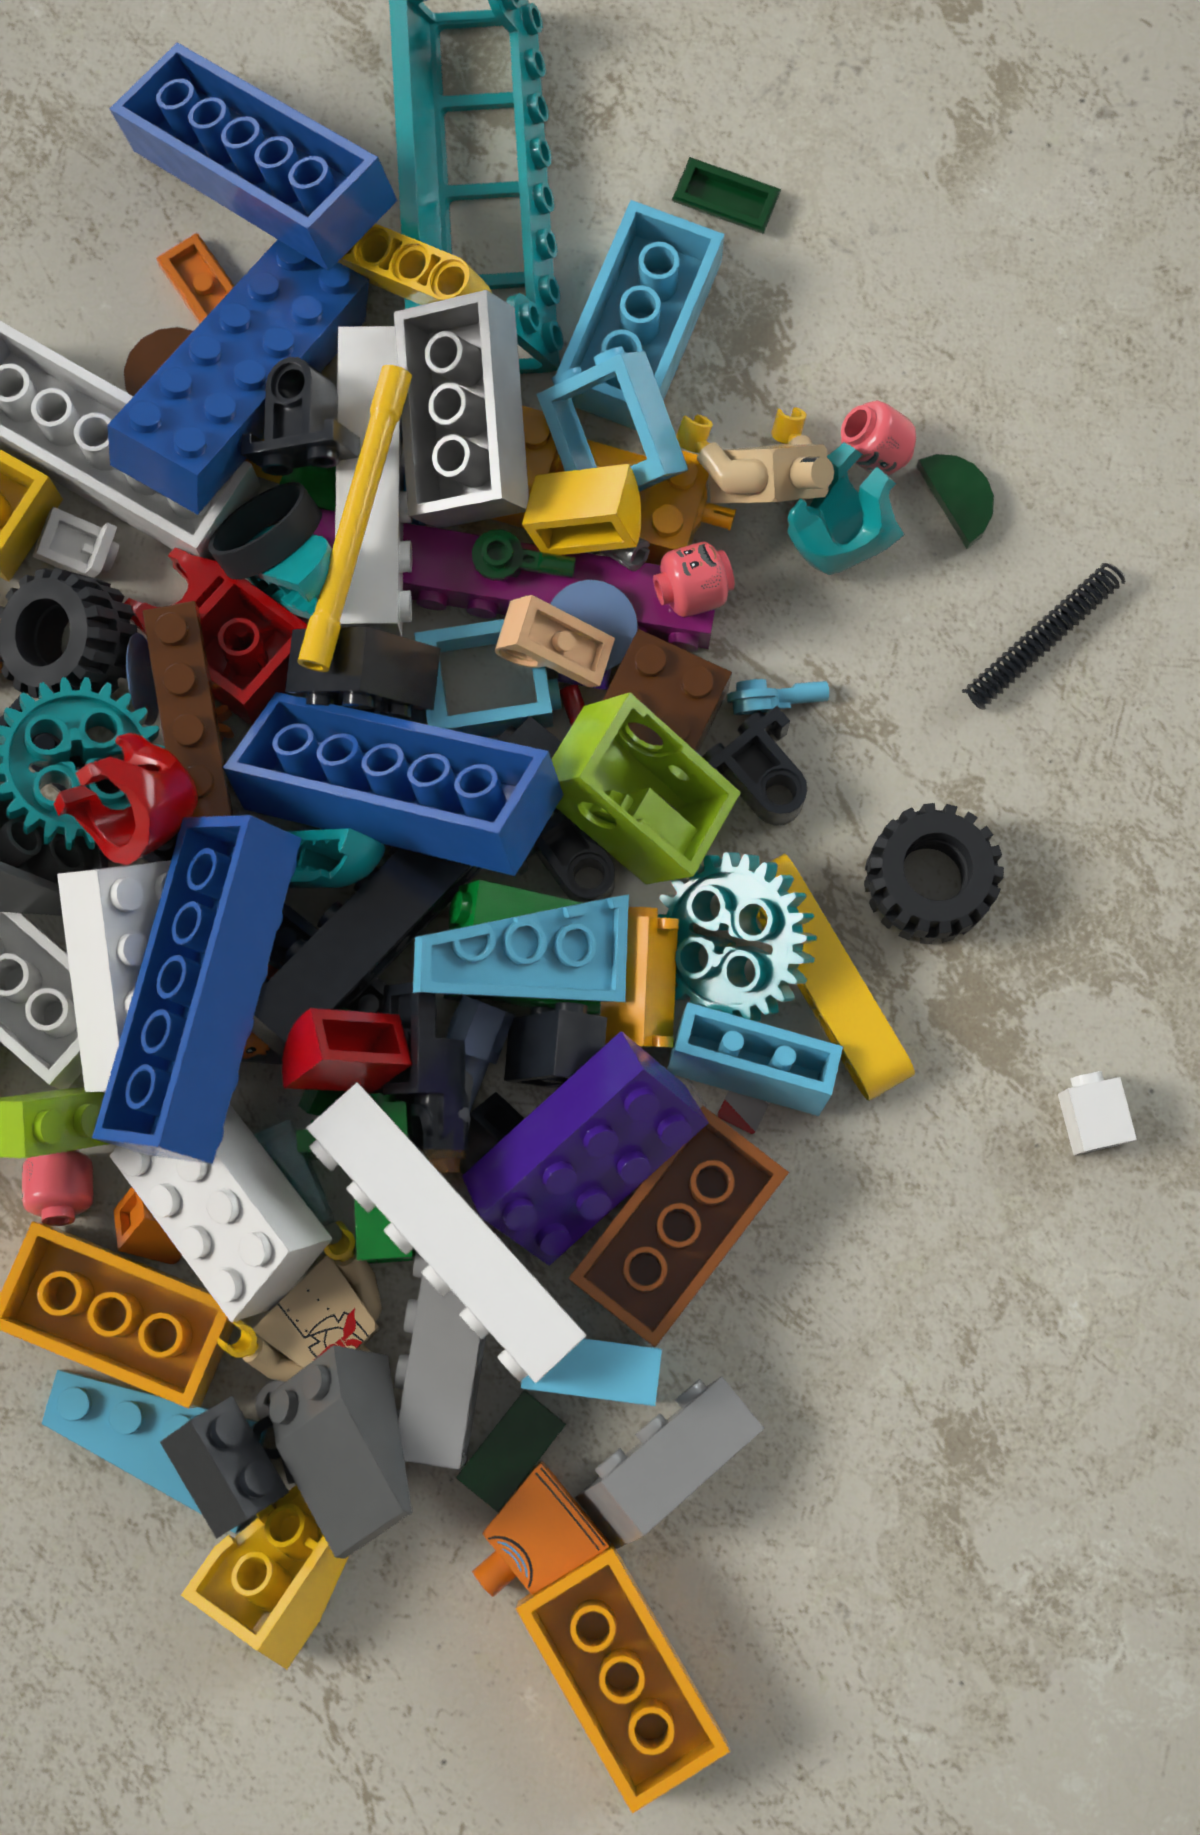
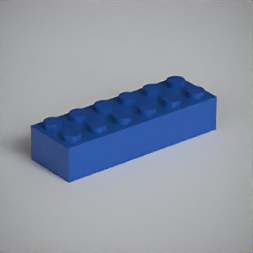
M178 42L109 108L134 152L328 271L398 201L379 157Z
M277 239L109 422L107 426L110 465L198 515L247 459L241 455L242 435L251 433L260 440L264 439L266 382L272 368L280 360L288 357H299L321 373L338 353V327H361L366 321L369 279L339 262L328 271Z
M275 692L223 766L244 810L325 830L352 829L382 844L516 876L563 796L549 751L334 704L329 706L307 705L306 698Z
M251 815L183 818L92 1136L93 1139L145 1155L207 1164L214 1163L217 1149L223 1139V1126L232 1093L238 1084V1071L245 1045L253 1029V1016L261 986L267 977L268 961L276 931L282 922V909L290 880L296 870V858L302 838Z

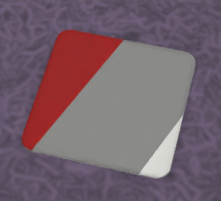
M728 1091L717 1116L750 1134H754L770 1102Z

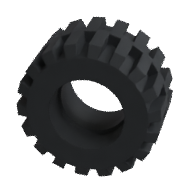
M47 568L36 570L35 576L27 574L19 580V589L11 587L5 596L8 600L5 607L0 606V661L4 662L1 672L7 680L14 681L13 687L16 690L39 699V683L44 682L53 693H57L60 691L62 677L67 678L72 690H80L81 683L85 677L90 679L91 691L98 694L107 682L111 683V695L120 688L117 680L119 678H127L126 655L128 643L131 636L138 632L137 625L130 624V619L134 616L131 605L122 603L125 596L118 589L111 588V584L103 580L57 568L53 570ZM68 622H70L69 642L62 654V636Z
M935 803L923 804L920 811L917 812L914 811L913 807L903 811L896 821L892 819L884 827L866 861L865 871H867V876L864 880L865 892L871 893L872 898L869 901V905L873 913L879 910L884 916L881 923L888 930L894 925L901 930L898 936L908 941L912 936L920 937V943L932 944L935 939H941L942 943L954 940L961 933L963 935L966 934L990 910L991 905L997 900L1001 889L998 888V884L1004 878V867L998 866V860L1002 857L1000 846H991L989 840L994 834L987 825L981 830L974 825L978 818L969 811L964 818L956 815L958 806L946 804L943 810H936ZM919 849H934L948 855L957 865L961 875V889L959 893L951 899L941 901L927 899L916 893L907 882L904 874V861L911 852Z

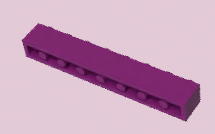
M320 509L322 518L313 534L324 537L331 548H333L336 511ZM403 523V541H411L412 572H403V591L410 590L412 600H416V603L423 608L445 610L447 606L464 608L467 613L475 617L493 619L496 618L497 614L506 615L510 601L533 595L551 604L554 597L568 585L583 580H598L615 586L625 594L635 610L638 629L688 652H696L698 648L709 649L716 609L683 618L673 611L670 604L661 605L653 582V576L661 573V565L644 563L640 569L632 572L608 556L576 553L562 555L576 558L573 578L522 570L517 578L511 577L504 581H492L484 578L476 570L472 561L473 546L481 535ZM520 542L523 549L540 552L535 544Z

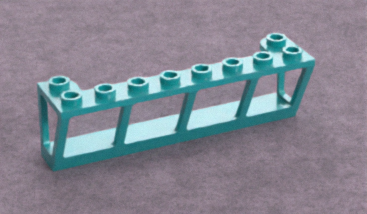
M389 0L401 234L452 254L450 204L453 201L520 197L524 272L478 275L485 281L490 290L525 287L526 296L518 293L507 297L506 300L508 304L515 308L517 344L534 357L519 359L520 374L557 371L560 365L559 351L563 349L564 341L561 328L557 323L556 304L560 302L561 296L558 282L554 277L553 258L557 256L558 250L555 236L551 231L550 212L554 211V197L548 185L547 167L551 165L552 159L549 145L545 140L544 122L548 121L549 113L547 103L542 95L541 78L545 76L546 68L543 56L539 50L538 33H541L543 30L539 9L528 0H488L491 10L434 13L423 3L427 0ZM503 26L510 36L513 92L443 96L441 31L446 29ZM514 108L519 181L448 185L445 133L446 113ZM405 298V309L420 306V304Z

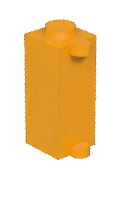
M628 907L625 1002L601 1001L600 1016L607 1017L605 1044L622 1031L638 1046L673 1047L676 984L675 958L679 919L658 918V908Z

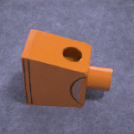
M542 1460L483 1531L482 1534L495 1551L472 1572L478 1582L492 1597L516 1577L533 1595L605 1551L609 1547V1540Z

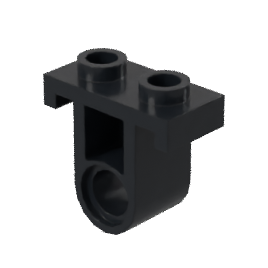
M288 357L280 360L272 368L267 378L264 441L251 433L243 434L241 455L261 467L264 473L284 476L291 474L294 468L306 466L331 468L337 466L341 460L359 458L360 437L337 421L338 394L333 382L301 358Z
M778 706L774 707L766 715L760 710L755 712L739 726L737 731L740 736L726 747L720 742L702 756L703 759L741 792V798L765 823L775 826L786 825L795 820L802 810L808 791L807 782L802 772L770 737L773 734L778 741L787 735L790 720ZM773 785L785 786L791 791L793 800L784 805L775 804L767 797L766 790Z
M555 808L554 815L549 818L518 870V874L521 876L529 870L527 859L536 853L570 900L585 903L610 898L615 888V867L610 856L604 848ZM585 867L598 869L604 877L602 883L593 889L580 887L574 878L579 870Z

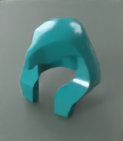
M845 442L827 456L834 468V478L828 486L829 491L826 497L814 498L810 506H807V502L804 499H799L791 508L787 517L789 523L787 533L796 549L810 566L827 575L841 573L887 550L905 536L895 520L889 498L890 490L896 483L884 471L876 467L859 486L858 492L851 484L847 471L863 454Z

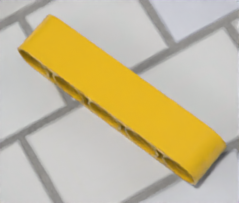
M376 223L338 261L342 265L368 278L370 284L420 305L483 290L491 292L485 281L460 257Z
M782 854L770 861L778 864L775 878L780 875H792L794 877L792 885L787 892L806 894L807 897L797 909L799 913H813L814 918L802 925L803 932L817 936L816 941L803 944V951L810 954L815 960L814 963L799 964L798 970L806 977L807 981L805 984L796 985L829 1041L843 1046L840 1059L866 1100L870 1101L914 1076V1067L791 859L786 854ZM761 907L756 917L765 930L768 917L766 911Z

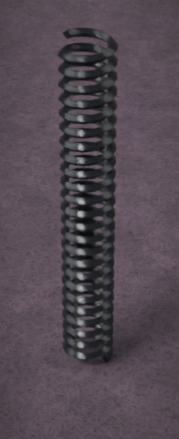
M1102 563L1100 568L1095 570V573L1089 575V579H1084L1083 584H1079L1077 589H1073L1071 594L1066 596V600H1061L1060 605H1055L1054 610H1050L1048 615L1043 616V621H1038L1037 626H1032L1031 631H1026L1025 636H1021L1019 641L1014 642L1013 647L1008 648V652H1003L1002 657L996 659V663H991L990 668H985L984 673H980L978 678L973 679V684H968L967 689H962V693H967L976 707L985 710V704L991 705V699H997V693L1003 694V688L1009 689V683H1015V678H1021V672L1026 673L1027 667L1032 668V662H1038V657H1044V651L1050 652V646L1055 647L1056 641H1061L1062 636H1067L1068 631H1073V625L1078 626L1079 620H1085V615H1090L1091 610L1097 609L1096 604L1102 605V599L1107 600L1108 594H1113L1114 589L1120 588L1118 579L1111 572L1104 569L1105 567L1112 569L1120 577L1121 584H1125L1123 573L1112 564Z

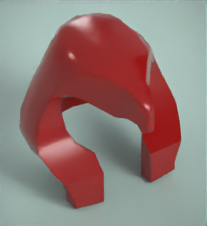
M127 733L116 737L115 742L122 748L124 761L108 757L85 765L76 772L81 786L59 792L53 804L58 816L63 814L73 816L90 834L108 859L123 865H129L167 843L179 833L183 818L193 815L198 803L195 783L178 758L169 750L154 745L143 736L135 733ZM108 778L127 795L131 806L124 810H111L102 804L97 793L86 788L85 785Z

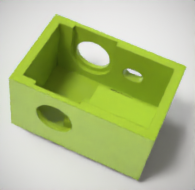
M630 692L584 706L551 759L563 792V796L556 808L645 885L693 877L741 793ZM635 722L649 727L661 737L663 745H652L639 739L632 733L628 723Z

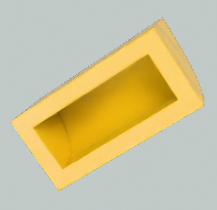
M630 464L535 475L522 525L539 551L566 555L637 547L641 530V501L637 481Z

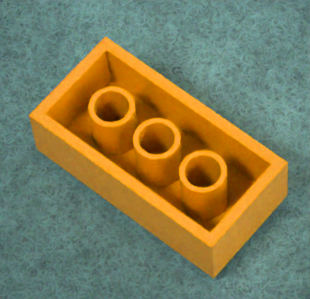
M34 1221L31 1222L0 1293V1331L188 1409L201 1407L224 1353V1350L217 1344V1339L220 1338L225 1343H228L235 1324L230 1322L207 1289L56 1227Z
M610 1543L605 1551L537 1593L533 1595L530 1593L517 1602L515 1608L632 1814L730 1752L726 1737L613 1543Z

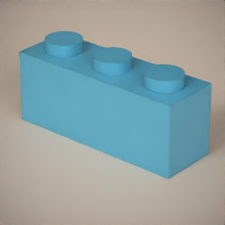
M687 1002L677 1028L667 1070L675 1076L819 1116L832 1096L843 1046Z

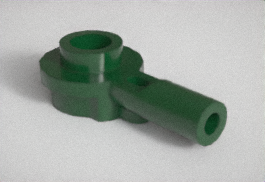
M502 529L483 533L475 541L472 549V561L476 570L484 578L492 581H504L511 577L517 578L522 570L573 578L575 572V557L523 549L516 536Z

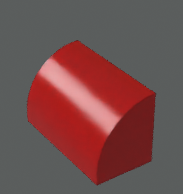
M310 1008L297 1019L286 1040L282 1059L284 1088L348 1091L358 1083L366 1092L376 1091L412 1065L400 1015Z

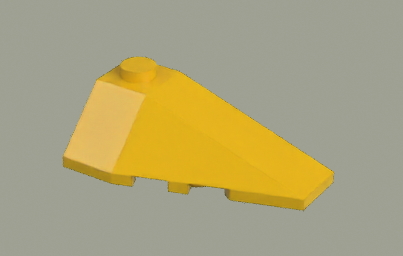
M297 1485L292 1487L288 1494L256 1514L258 1518L233 1538L227 1535L212 1549L181 1594L182 1597L248 1645L286 1670L319 1623L348 1560V1557L345 1559L335 1558Z

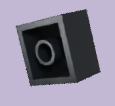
M368 626L341 627L329 671L318 672L298 664L297 660L306 629L292 630L285 692L306 697L307 705L329 706L334 704L371 713L380 711V715L400 719H410L412 710H434L441 648Z

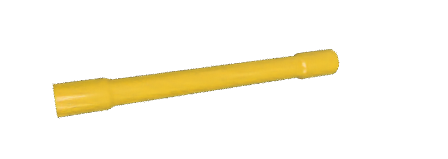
M384 365L381 368L370 406V420L332 548L328 574L318 597L315 611L309 619L297 660L298 664L310 670L318 672L329 671L341 629L340 619L395 426L400 420L412 374L396 365Z

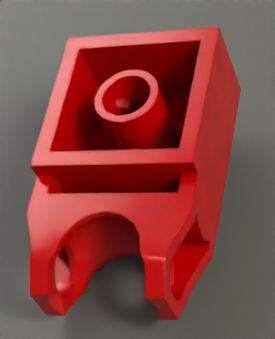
M175 547L168 557L173 561V568L188 583V588L183 598L175 604L195 601L199 607L214 699L222 705H227L230 711L252 726L275 692L287 693L285 689L292 630L307 629L308 624L248 580L229 578L217 561L191 555ZM128 598L124 603L131 605L134 613L130 621L146 634L143 610L159 607Z

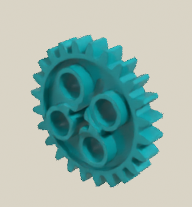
M62 677L60 691L57 693H53L44 682L39 683V699L37 701L26 693H21L19 703L22 713L12 708H5L4 720L10 727L0 726V743L3 744L0 745V782H4L0 785V801L13 800L7 808V818L9 820L23 814L26 816L23 827L25 834H29L38 826L44 828V844L48 845L58 833L64 835V843L68 850H71L76 836H84L89 849H94L95 841L73 816L68 814L58 816L53 805L55 801L45 798L40 790L50 783L61 784L67 789L81 786L76 772L79 770H76L74 763L70 762V757L80 756L82 764L87 765L98 760L113 757L116 754L124 755L121 746L115 742L116 737L119 735L135 733L143 736L150 743L158 738L160 730L158 725L142 727L148 713L145 707L132 713L128 710L131 694L126 693L115 701L110 698L111 683L107 682L98 694L91 691V682L87 677L83 679L80 690H72L67 678ZM102 726L109 729L113 733L114 738L105 743H98L91 740L86 732L90 728ZM41 733H50L55 735L61 743L56 748L45 750L37 747L32 742V738ZM154 744L165 749L163 745ZM36 765L43 769L39 772H31L29 767ZM95 782L85 785L86 788L97 793L102 804L111 810H124L131 806L127 795L122 791L107 794L100 791L96 787Z
M724 852L722 859L719 855H706L704 857V867L700 864L693 877L671 880L677 894L660 895L659 899L669 909L667 914H658V918L679 919L675 958L676 983L678 986L675 989V1001L690 998L689 1003L758 1022L761 1021V1012L765 1015L777 1014L779 1012L777 1000L787 1002L795 999L793 991L788 984L806 983L807 979L798 970L799 964L814 963L815 958L803 951V944L816 941L817 936L803 932L802 925L811 921L814 918V914L799 913L797 909L807 897L805 893L787 892L794 880L792 875H780L775 878L778 864L775 862H763L760 865L759 855L744 854L741 859L740 854L737 852ZM715 894L720 901V911L716 918L712 915L710 909V902ZM761 907L766 911L768 917L767 925L763 932L758 928L756 916ZM697 924L712 931H728L729 935L739 939L770 944L773 951L770 954L753 946H736V942L726 938L702 935L694 932L693 925ZM702 946L706 948L708 953V963L705 969H703L699 962V951ZM748 959L753 962L755 967V977L752 983H749L744 973L745 964Z

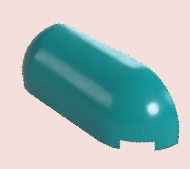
M275 525L265 527L260 532H258L254 537H252L246 544L262 536ZM312 534L299 549L282 562L247 579L291 613L310 619L315 611L318 597L328 574L332 548L324 537Z
M352 829L287 831L302 838L296 858V870L288 888H339L355 884L368 876L376 868L386 848L377 840Z

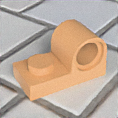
M533 595L510 601L495 647V653L514 664L531 668L547 666L587 687H597L601 685L615 638Z

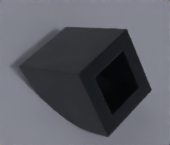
M495 1092L470 1112L469 1150H452L439 1153L463 1175L525 1118Z

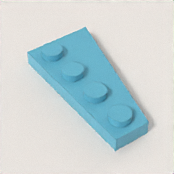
M629 894L415 937L413 992L625 1002Z
M57 1370L41 1424L201 1514L160 1441L189 1420L210 1408L201 1406L188 1409L149 1392L65 1370ZM246 1418L250 1427L258 1422L256 1420ZM267 1429L261 1433V1440H259L262 1447ZM241 1524L230 1531L235 1534L240 1531Z

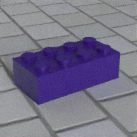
M620 1031L463 1174L462 1178L480 1217L550 1266L709 1122L686 1085Z

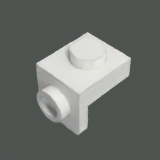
M53 507L48 513L32 557L62 570L94 578L102 570L108 572L115 561L119 550V543L113 541L117 526L107 522L103 527H99Z

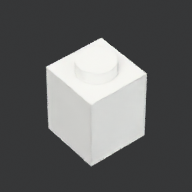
M1102 1071L1070 1078L1071 1088L1058 1093L1073 1156L1120 1146L1137 1140L1121 1077L1104 1080Z

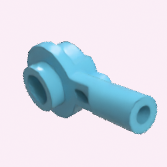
M766 679L745 680L736 682V691L727 693V702L733 703L734 715H749L759 710L762 713H768L776 706L780 709H789L791 704L828 701L829 686L827 681L795 683L791 688L776 689L767 688Z

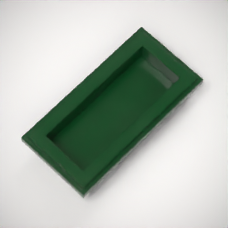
M689 157L673 195L672 202L764 234L781 189Z

